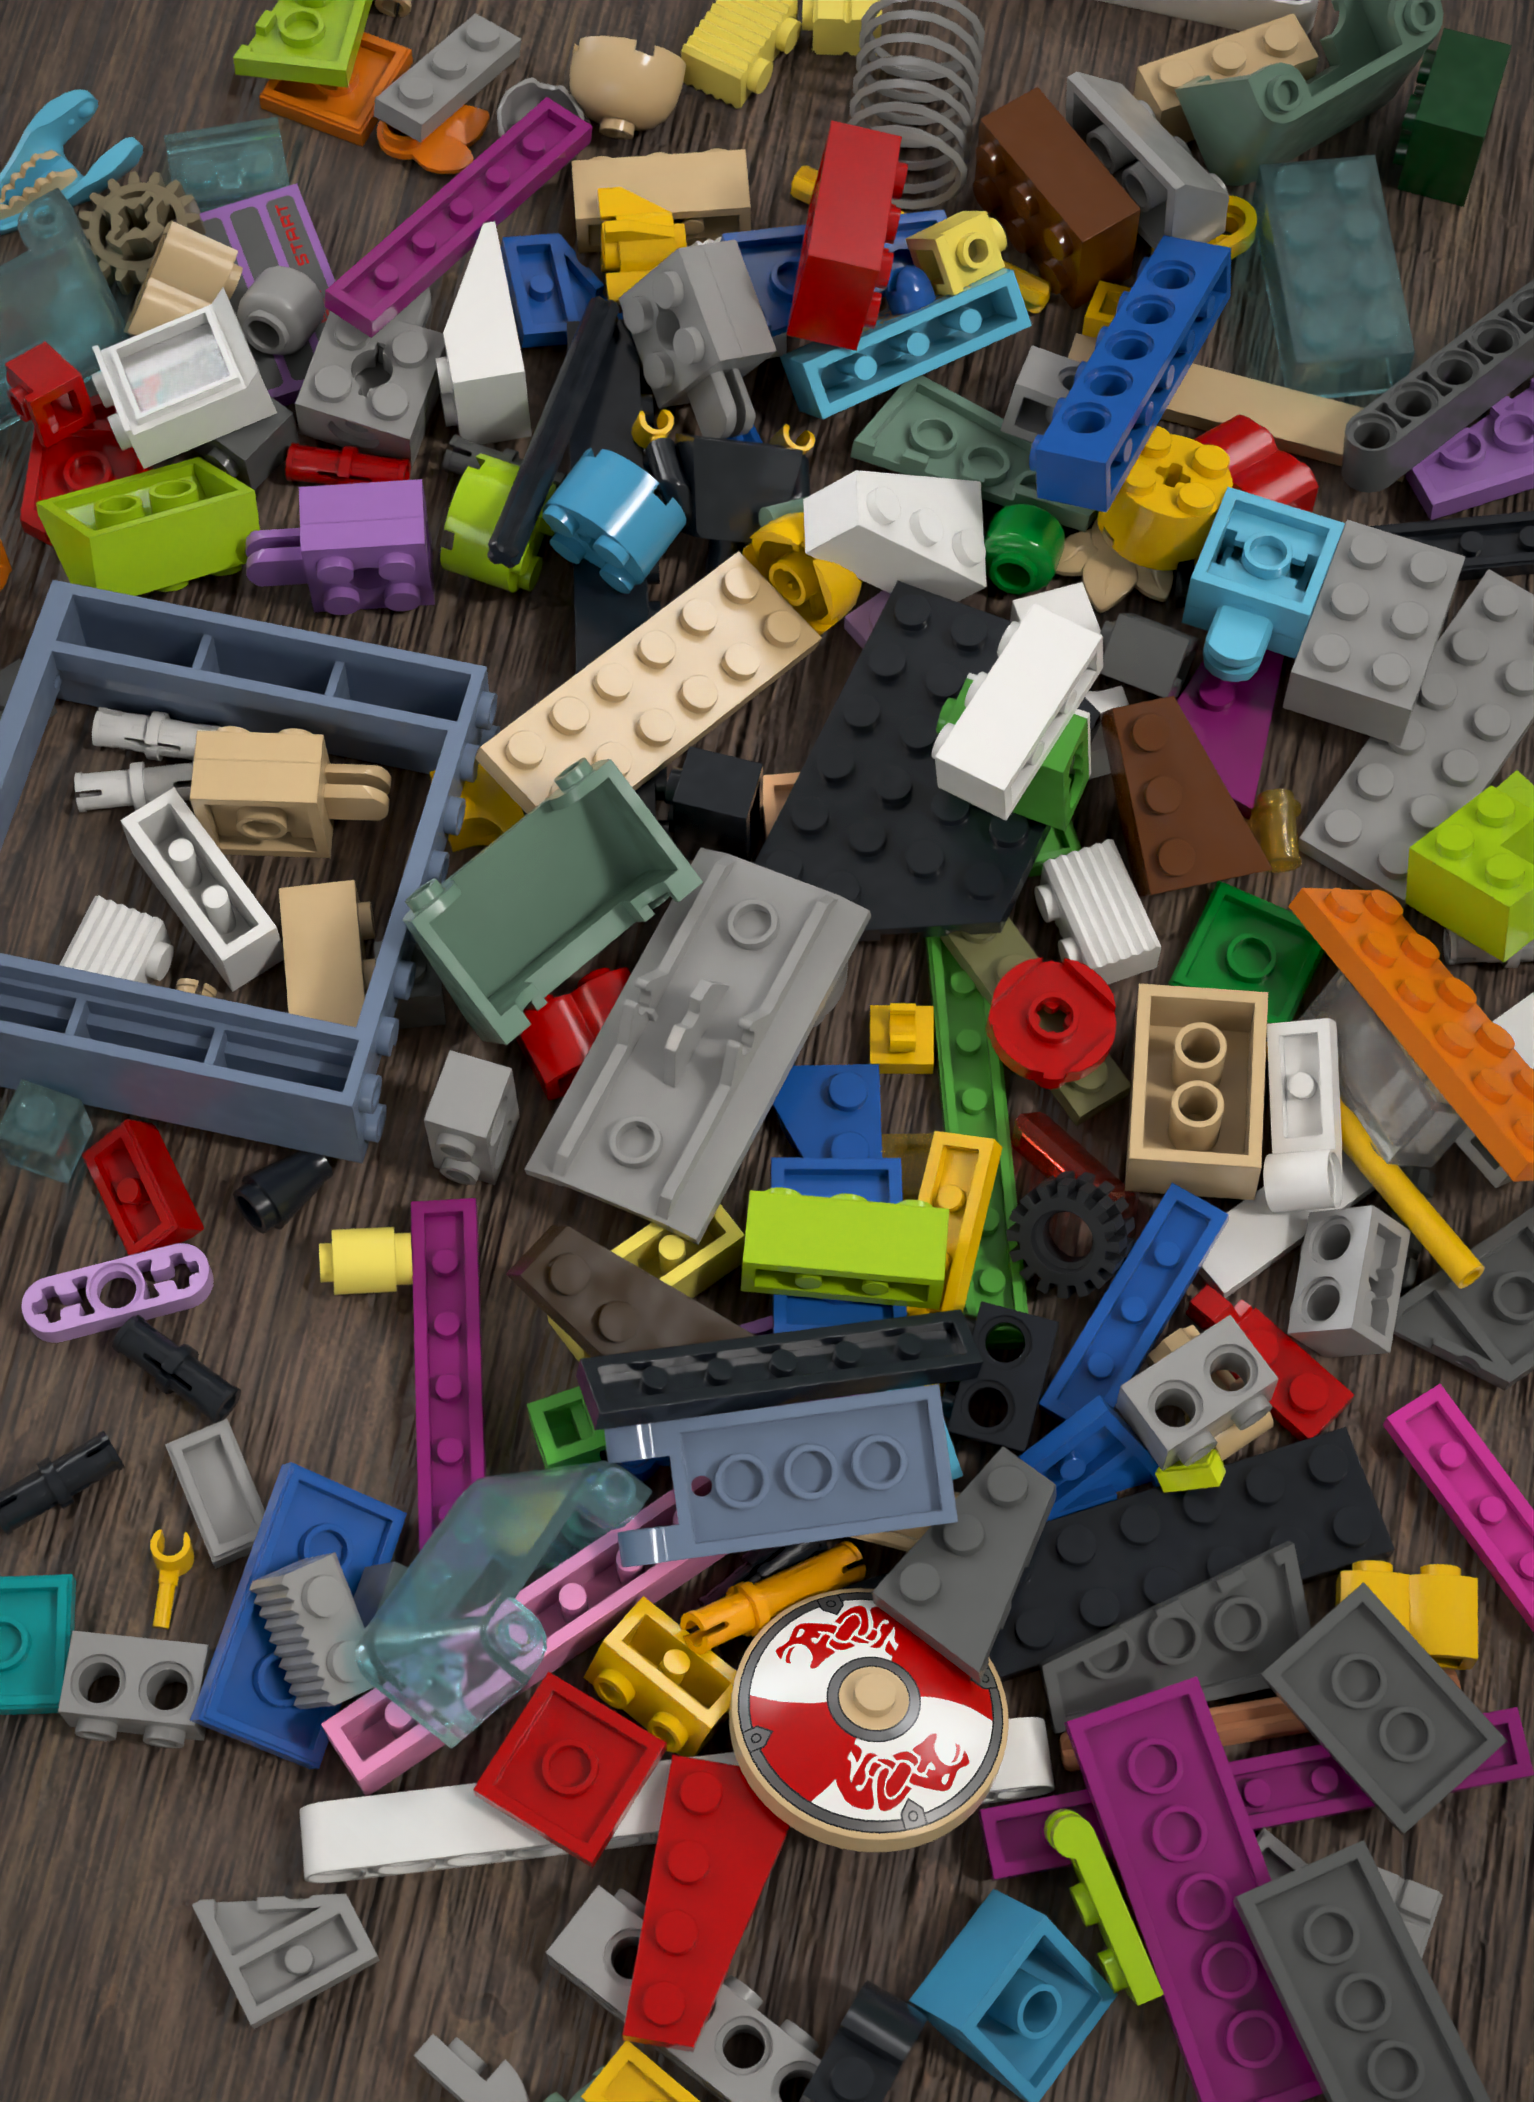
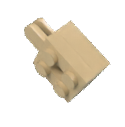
M235 726L221 727L216 731H197L190 801L195 817L223 855L331 858L334 819L379 821L388 814L389 798L387 794H389L391 787V775L389 772L378 765L330 764L324 735L312 734L309 731L298 728L284 729L279 733H257Z

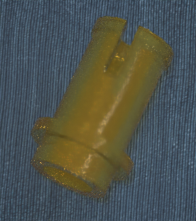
M1271 789L1260 793L1257 796V804L1252 807V816L1256 821H1259L1261 849L1273 869L1268 870V872L1273 873L1292 871L1302 865L1301 857L1299 856L1296 817L1302 813L1301 803L1294 800V793L1286 789Z

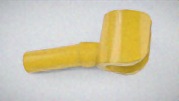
M162 1529L156 1531L150 1541L153 1560L159 1571V1588L153 1628L169 1629L175 1588L178 1586L179 1576L186 1574L194 1563V1551L187 1532L184 1533L182 1550L173 1556L163 1555L165 1538Z

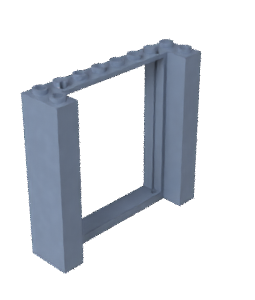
M52 580L0 719V851L56 698L139 715L151 716L154 711L165 712L173 720L221 727L235 726L257 733H279L284 729L298 728L309 731L312 734L324 735L328 754L426 774L435 770L356 1027L0 953V1087L363 1164L369 1141L376 1143L380 1141L386 1121L387 1107L385 1104L379 1103L382 1077L376 1075L382 1055L390 1057L393 1045H396L399 1019L393 1017L399 999L408 1000L410 998L416 975V963L410 960L417 942L402 920L410 910L405 900L431 879L436 878L440 884L446 880L449 867V852L444 850L449 834L458 836L462 828L466 801L460 797L465 781L475 782L479 764L475 756L483 744L500 732V727L493 725L497 709V693L489 692L487 666Z

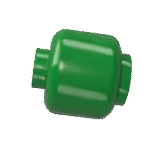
M1030 504L1009 505L998 511L994 515L984 539L986 576L999 589L1012 594L1036 592L1047 586L1056 573L1065 547L1064 530L1059 521L1047 510Z

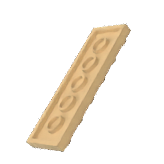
M738 551L479 748L475 759L527 814L559 789L554 779L571 764L584 757L590 765L600 760L611 759L636 791L688 750L689 746L692 747L814 651L822 637Z

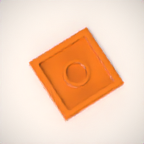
M364 32L348 88L269 79L259 95L261 109L363 147L379 121L374 116L375 98L409 70L413 63L412 49Z

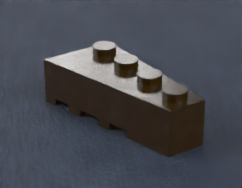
M551 1225L506 1273L590 1357L756 1336L569 1226Z

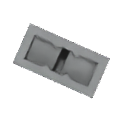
M449 1051L424 1118L434 1167L439 1168L441 1174L448 1179L466 1185H474L477 1180L493 1185L496 1184L520 1118L512 1068L455 1051Z
M1374 1205L1309 1212L1305 1238L1301 1246V1260L1294 1299L1290 1307V1321L1287 1334L1325 1358L1390 1353L1411 1231Z
M1229 1315L1121 1385L1116 1408L1161 1470L1164 1471L1179 1460L1184 1466H1189L1207 1455L1217 1445L1214 1437L1235 1424L1239 1430H1244L1263 1418L1272 1408L1269 1401L1274 1394L1278 1377L1232 1316ZM1219 1370H1229L1238 1374L1245 1386L1237 1391H1225L1215 1385L1210 1375ZM1167 1405L1177 1406L1188 1414L1190 1422L1182 1427H1170L1159 1420L1156 1411Z
M72 1631L58 1712L70 1727H76L75 1735L90 1740L114 1741L116 1740L117 1732L144 1734V1743L164 1748L184 1747L185 1739L204 1741L206 1727L192 1722L190 1719L214 1654L208 1644ZM106 1675L120 1678L119 1689L110 1700L103 1703L88 1701V1691L95 1680ZM180 1682L188 1686L187 1696L178 1707L171 1710H161L155 1707L156 1695L165 1685Z

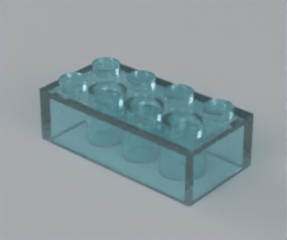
M1375 155L1259 165L1252 206L1257 214L1256 235L1285 387L1324 398L1386 392L1409 374L1415 350Z

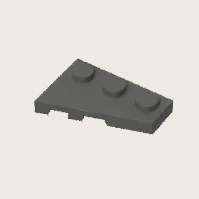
M1002 1447L955 1499L958 1522L932 1525L872 1591L874 1604L978 1683H981L989 1663L988 1656L1000 1629H1003L1011 1610V1600L1024 1568L1029 1566L1056 1500V1484L1005 1447Z

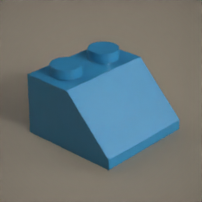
M993 1889L909 2001L915 2008L929 2015L928 2021L946 2040L1024 2102H1039L1118 1994L1112 1991L1105 1979L1046 1915Z

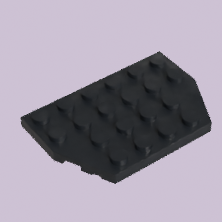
M897 581L754 864L840 895L870 910L871 918L859 942L881 940L880 935L923 932L924 938L947 936L956 931L967 932L971 935L1001 933L1052 826L1013 812L1007 820H1003L939 788L935 759L932 758V749L938 737L936 728L939 715L948 698L957 700L969 673L978 675L980 672L987 674L990 672L999 658L997 651L1001 638L1012 622ZM1084 697L1077 709L1090 713V738L1092 743L1101 725L1100 712Z

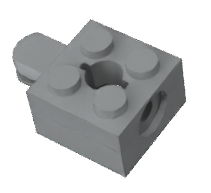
M735 239L678 248L618 298L623 310L625 325L631 331L642 361L645 379L653 391L658 408L691 403L702 436L725 439L748 434L755 421V411L742 377L777 350Z
M429 287L372 338L330 311L295 402L299 434L340 447L345 445L357 447L359 453L409 459L412 469L441 391L435 358L447 357L444 334L425 328L432 310Z

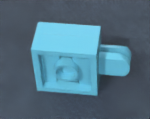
M1227 487L1191 576L1182 623L1208 631L1203 649V659L1205 667L1212 675L1223 681H1246L1258 670L1266 650L1296 659L1345 523Z

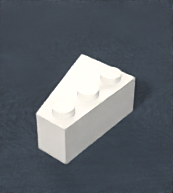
M856 470L803 499L805 553L816 559L834 562L855 573L859 579L890 594L897 581L958 602L987 587L981 481Z

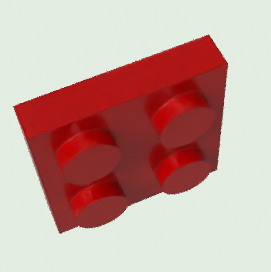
M548 1671L473 1788V1792L476 1797L593 1868L667 1750V1743Z

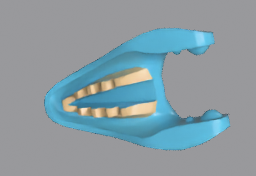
M73 90L51 100L26 127L11 158L0 173V235L20 230L90 201L89 196L92 192L102 193L108 188V180L113 178L118 181L138 164L143 154V145L134 137L125 138L110 148L93 164L86 176L82 175L67 160L63 152V145L92 118L98 108V100L87 90Z

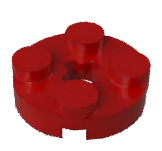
M1042 958L1029 959L1009 970L997 984L991 1001L986 1032L996 1054L1008 1068L1025 1079L1033 1080L1042 1088L1057 1089L1065 1085L1066 1082L1078 1081L1088 1076L1104 1062L1115 1038L1117 1028L1115 1017L1116 1004L1113 993L1107 983L1087 965L1066 958L1063 959L1062 963L1054 961L1042 962ZM1042 1009L1049 1014H1053L1058 1010L1064 1012L1066 1018L1062 1026L1065 1031L1057 1033L1055 1031L1047 1032L1039 1026L1041 1018L1037 1012Z

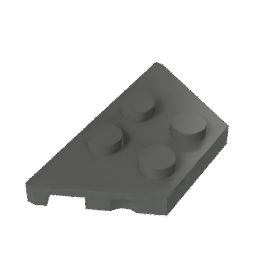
M1534 1206L1470 1250L1485 1267L1482 1275L1472 1284L1460 1289L1446 1272L1441 1269L1400 1297L1393 1334L1503 1390L1508 1389L1534 1371Z

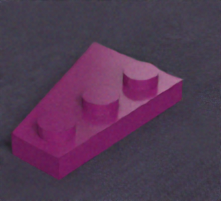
M1269 650L1265 651L1262 662L1255 674L1250 679L1240 682L1223 681L1212 675L1205 667L1203 660L1177 700L1243 817L1249 820L1255 801L1284 655Z

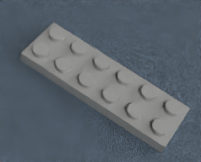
M1488 569L1436 644L1401 746L1371 736L1300 836L1296 849L1364 890L1378 889L1390 894L1400 903L1403 911L1407 907L1405 899L1409 847L1487 789L1534 722V595Z

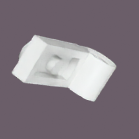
M1330 1018L1267 1024L1272 1154H1268L1265 1158L1263 1181L1268 1206L1272 1212L1338 1208L1343 1197V1169L1336 1022Z

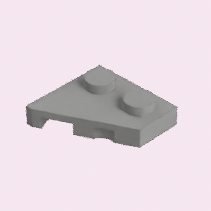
M347 1894L312 1895L307 1899H288L285 1896L257 1897V1901L216 1902L215 1899H206L192 1904L245 2015L254 2029L380 1961Z

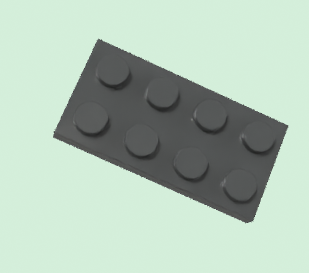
M1364 1840L1236 1896L1233 1903L1327 2102H1491Z

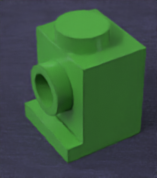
M579 1386L526 1404L531 1429L552 1488L585 1477L587 1471L591 1468L602 1467L600 1451L606 1449L604 1429L594 1430Z

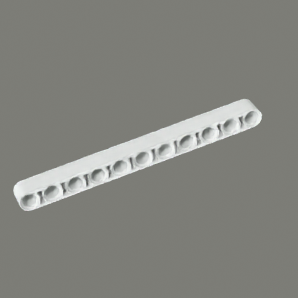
M1038 1717L1008 1719V1738L1004 1757L994 1784L981 1804L1037 1797L1050 1793L1055 1789L1044 1719ZM734 1752L689 1757L739 1766ZM671 1760L659 1761L605 1850L657 1843ZM477 1783L324 1801L306 1805L300 1808L299 1811L304 1880L312 1883L344 1882L566 1855L569 1853L476 1797L473 1788Z

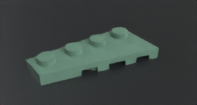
M922 375L903 383L853 441L850 456L852 458L905 475L981 481V497L983 500L1005 507L1020 503L1035 505L1047 510L1061 525L1086 532L1098 516L1097 510L1037 498L1036 472L1031 471L1029 467V456L1033 442L1000 431L1003 418Z

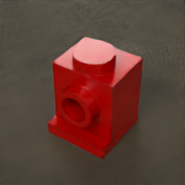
M46 341L5 363L7 369L6 380L9 386L12 387L7 391L9 401L17 415L24 422L33 421L39 441L46 449L97 420L81 373Z

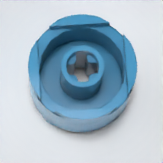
M592 448L587 449L543 507L542 514L545 522L555 533L550 540V544L556 552L572 563L579 564L585 558L601 568L599 574L603 580L612 588L624 594H629L635 585L641 584L685 526L686 517L681 506L673 497L665 506L653 493L660 483L645 470L610 450L601 449L598 455L594 457Z

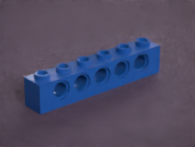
M1163 235L1151 257L1143 258L1138 269L1135 284L1130 292L1124 291L1121 294L1115 317L1109 326H1103L1100 329L1094 352L1088 362L1082 361L1079 364L1073 387L1066 398L1060 397L1058 399L1049 427L1044 435L1038 434L1032 443L1029 467L1031 471L1036 472L1037 498L1108 512L1231 297L1230 247Z

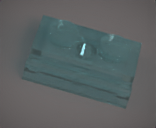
M278 117L164 135L171 181L177 179L181 182L185 194L193 195L201 213L290 186Z

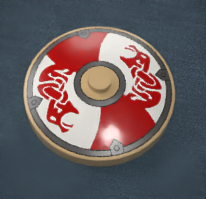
M853 1588L821 1593L806 1598L775 1616L755 1636L744 1653L734 1680L729 1708L731 1743L740 1769L752 1790L777 1817L797 1831L822 1843L859 1852H891L914 1848L932 1842L961 1825L975 1812L986 1798L999 1772L1007 1745L1009 1728L1008 1707L1000 1677L989 1658L982 1681L978 1683L876 1606L872 1596L874 1589Z

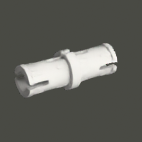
M99 707V711H96L93 721L92 742L94 746L145 753L147 759L161 761L163 756L194 761L197 731H216L221 726L170 719L168 713L154 711L149 716Z
M134 762L130 764V769L84 774L82 772L75 773V792L101 790V792L80 793V797L76 798L78 810L82 813L87 812V810L134 805L136 811L173 787L184 801L190 800L191 782L178 783V781L192 780L193 763L145 767L144 762Z

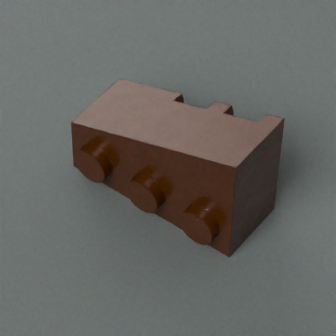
M1174 696L1116 707L1100 713L1133 883L1139 897L1273 870Z

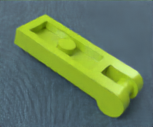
M1056 1810L1045 1821V1838L1053 1848L1071 1861L1079 1884L1070 1887L1069 1890L1084 1925L1089 1927L1097 1923L1108 1948L1097 1953V1956L1112 1991L1117 1993L1125 1989L1127 1995L1138 2006L1164 1995L1093 1827L1086 1819L1073 1810Z

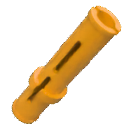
M843 1541L836 1544L832 1549L753 1584L748 1581L744 1583L743 1581L733 1585L727 1590L726 1597L682 1615L680 1622L681 1630H687L696 1625L700 1628L691 1634L683 1636L693 1652L702 1655L709 1652L713 1647L743 1634L747 1637L751 1635L752 1637L756 1636L768 1622L790 1606L806 1598L839 1590L847 1585L862 1581L866 1574V1566L858 1565L848 1570L846 1565L863 1559V1556L853 1543Z

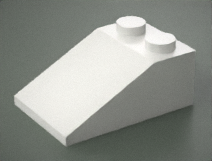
M495 221L483 223L443 332L447 357L435 358L446 427L458 425L459 436L480 445L532 436L525 369Z

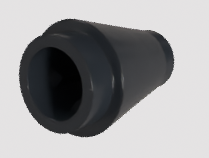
M298 1151L242 1178V1186L233 1193L234 1200L244 1218L258 1232L264 1234L273 1227L281 1230L324 1185V1182L333 1176V1172L324 1155Z

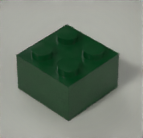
M1444 28L1437 51L1432 49L1426 50L1416 79L1418 84L1408 102L1401 127L1402 132L1392 163L1403 166L1398 190L1464 207L1512 45Z

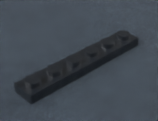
M961 1309L581 1358L576 1378L594 1430H602L975 1379L978 1377L984 1361Z

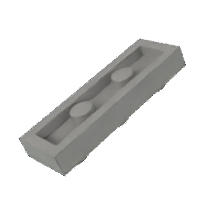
M475 13L375 98L374 116L413 139L422 142L520 56L521 38Z

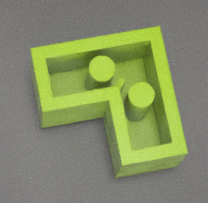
M1490 785L1409 847L1405 903L1503 963L1534 939V809Z

